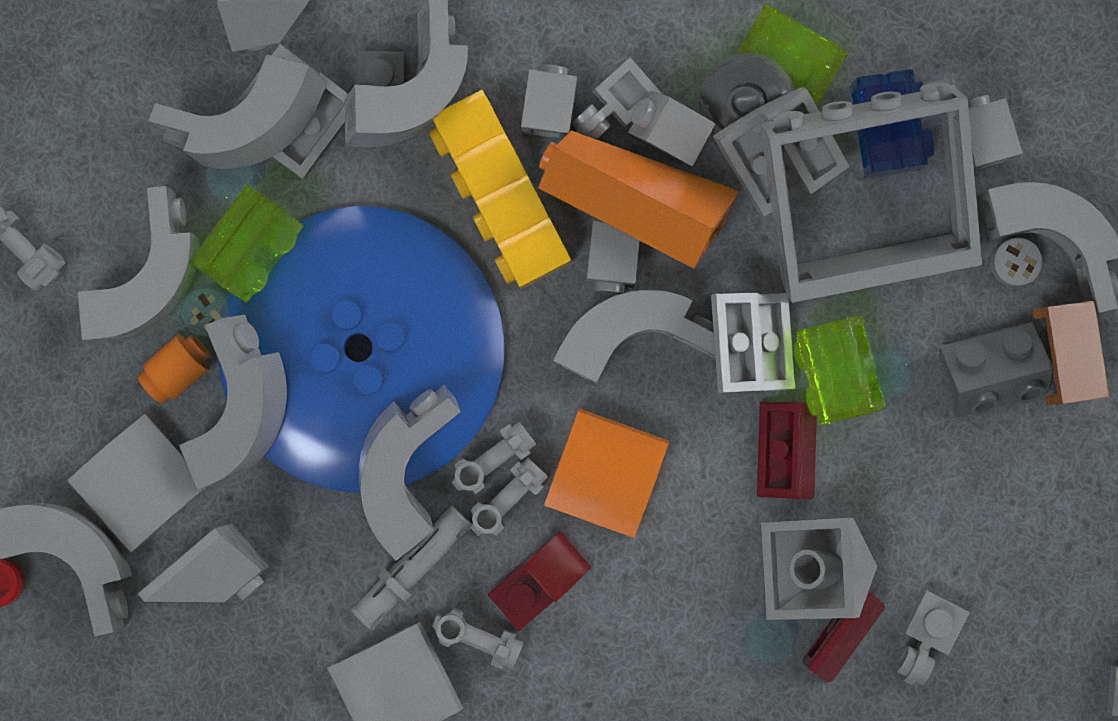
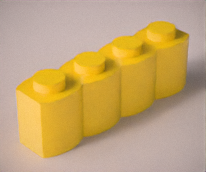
M480 90L443 109L433 119L436 127L428 131L441 157L450 153L458 169L450 173L462 199L472 196L480 212L473 215L472 218L485 242L494 238L502 254L494 258L505 282L509 284L516 281L521 290L571 264L567 250L484 91Z

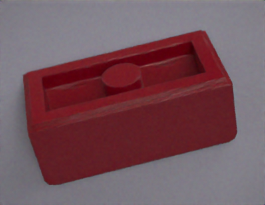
M760 401L757 497L814 498L817 430L816 403Z
M868 591L859 618H832L802 659L804 661L803 664L825 681L832 682L885 608L884 603Z

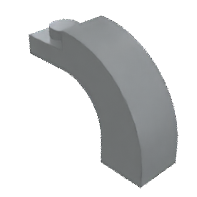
M426 0L417 13L418 69L416 76L412 80L397 86L354 85L345 98V146L382 147L405 141L430 125L433 119L451 101L462 82L466 70L468 46L452 44L455 37V18L453 15H448V0Z
M266 55L251 92L232 110L215 116H200L155 103L148 121L164 132L162 137L164 141L183 148L186 154L205 167L215 169L247 167L276 155L301 134L317 109L326 82L308 65Z
M1036 182L1004 185L988 189L978 195L989 241L1028 233L1042 235L1053 240L1064 249L1073 264L1082 302L1095 301L1096 313L1118 309L1116 301L1118 298V279L1112 270L1109 271L1107 262L1118 259V236L1108 220L1091 203L1067 189Z
M169 187L147 188L151 249L141 271L133 279L121 286L78 292L83 341L93 343L115 341L148 331L167 318L177 308L189 290L198 264L199 237L190 232H179V227L186 225L185 205L183 199L176 198V192Z
M639 290L619 294L599 303L575 323L562 342L553 363L596 384L615 348L634 335L648 332L668 335L716 359L713 322L698 315H695L693 321L684 318L693 300L682 295L659 290Z
M245 315L220 318L205 325L226 378L227 403L222 417L210 431L179 445L197 490L227 481L256 465L273 445L284 419L287 386L280 354L277 352L261 355L258 348L259 338L257 332L248 323Z
M445 385L435 392L429 389L419 395L409 407L411 412L407 415L393 401L374 422L361 451L359 483L364 513L375 537L395 561L434 531L430 514L408 490L404 482V475L407 463L417 447L461 412L456 398Z
M25 504L0 509V559L29 552H44L59 557L72 567L81 581L94 637L112 633L125 627L123 619L128 617L127 601L121 589L116 590L114 581L130 577L132 574L123 551L109 532L83 513L55 504Z

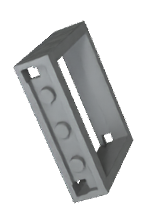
M934 82L921 86L920 92L901 95L898 92H883L872 96L870 102L855 105L846 101L832 102L824 105L820 112L803 115L799 111H788L775 115L773 121L760 123L783 288L792 303L982 265L968 98L954 85L950 86L946 82ZM941 113L953 234L797 264L782 145Z

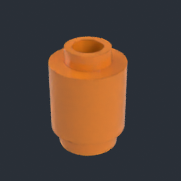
M176 334L143 363L144 370L137 375L138 381L157 402L164 404L170 398L176 400L210 370L207 359L211 354L205 345L194 335L191 334L188 338H185L181 334Z

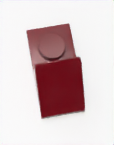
M559 531L487 595L513 626L520 631L552 602L556 603L592 567L564 534Z

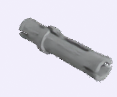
M451 504L433 524L434 531L409 550L389 570L385 568L378 575L380 580L350 609L351 612L367 628L373 631L393 607L401 600L406 602L412 595L410 590L449 551L452 545L471 528L472 523Z

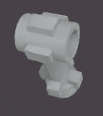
M0 206V241L24 264L17 271V275L27 286L35 291H39L43 286L50 287L62 274L60 269L65 265L64 259L57 251L46 244H43L37 250L14 227L20 219L12 211L6 212Z
M520 421L512 427L509 424L503 428L500 433L504 439L473 462L463 458L455 464V479L452 481V484L458 491L467 490L473 491L475 494L485 487L483 481L486 475L515 454L522 460L531 453L529 450L536 443Z
M528 457L522 463L518 461L510 469L515 477L489 504L483 505L478 502L470 510L473 514L471 529L478 536L491 533L497 535L504 528L502 517L529 490L537 495L544 488L542 483L548 476Z
M454 607L451 611L445 612L442 615H436L432 627L436 630L439 644L450 647L451 644L462 642L492 655V666L502 669L503 666L513 669L523 646L522 641L515 639L516 634L505 630L500 638L469 625L463 617L464 612Z

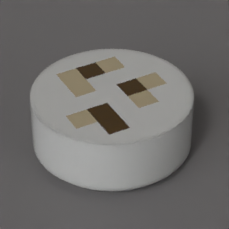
M1024 238L1009 239L998 245L993 251L990 262L991 270L995 278L1002 284L1010 287L1023 286L1032 282L1039 275L1042 268V256L1037 246L1031 241Z

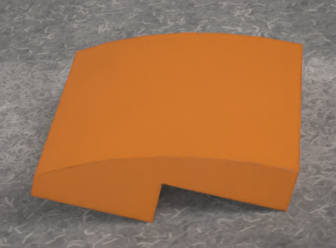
M579 408L544 506L635 538L668 448L669 440Z

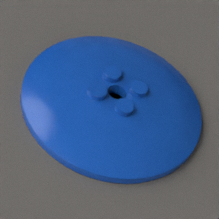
M352 206L327 210L301 219L268 240L252 256L233 284L226 300L221 318L245 315L248 323L257 332L259 338L258 348L261 355L279 352L285 371L287 386L285 415L278 436L265 454V457L282 470L310 484L330 490L361 492L359 483L361 451L369 430L376 419L393 401L407 415L411 412L409 409L411 403L419 395L429 389L435 392L445 385L456 398L461 412L418 446L411 455L405 469V485L421 480L453 460L472 441L490 414L497 397L503 373L505 341L503 324L492 289L480 268L456 241L442 230L410 214L380 207ZM354 335H366L372 342V353L363 362L352 361L346 353V344ZM218 359L220 378L227 399V382Z

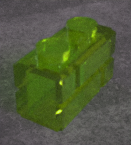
M766 3L737 53H759L775 60L790 75L795 90L801 87L806 88L816 106L823 98L849 51Z
M246 184L189 262L221 287L248 303L253 294L264 288L268 280V274L281 256L288 253L294 247L297 235L304 225Z
M862 315L796 331L798 341L794 344V356L798 366L802 370L806 369L810 388L806 390V402L810 413L813 416H818L820 425L887 409Z

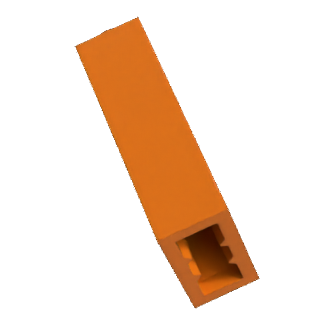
M570 131L558 144L551 142L539 164V168L545 170L538 187L539 189L695 269L722 231L740 193L728 186L574 131Z

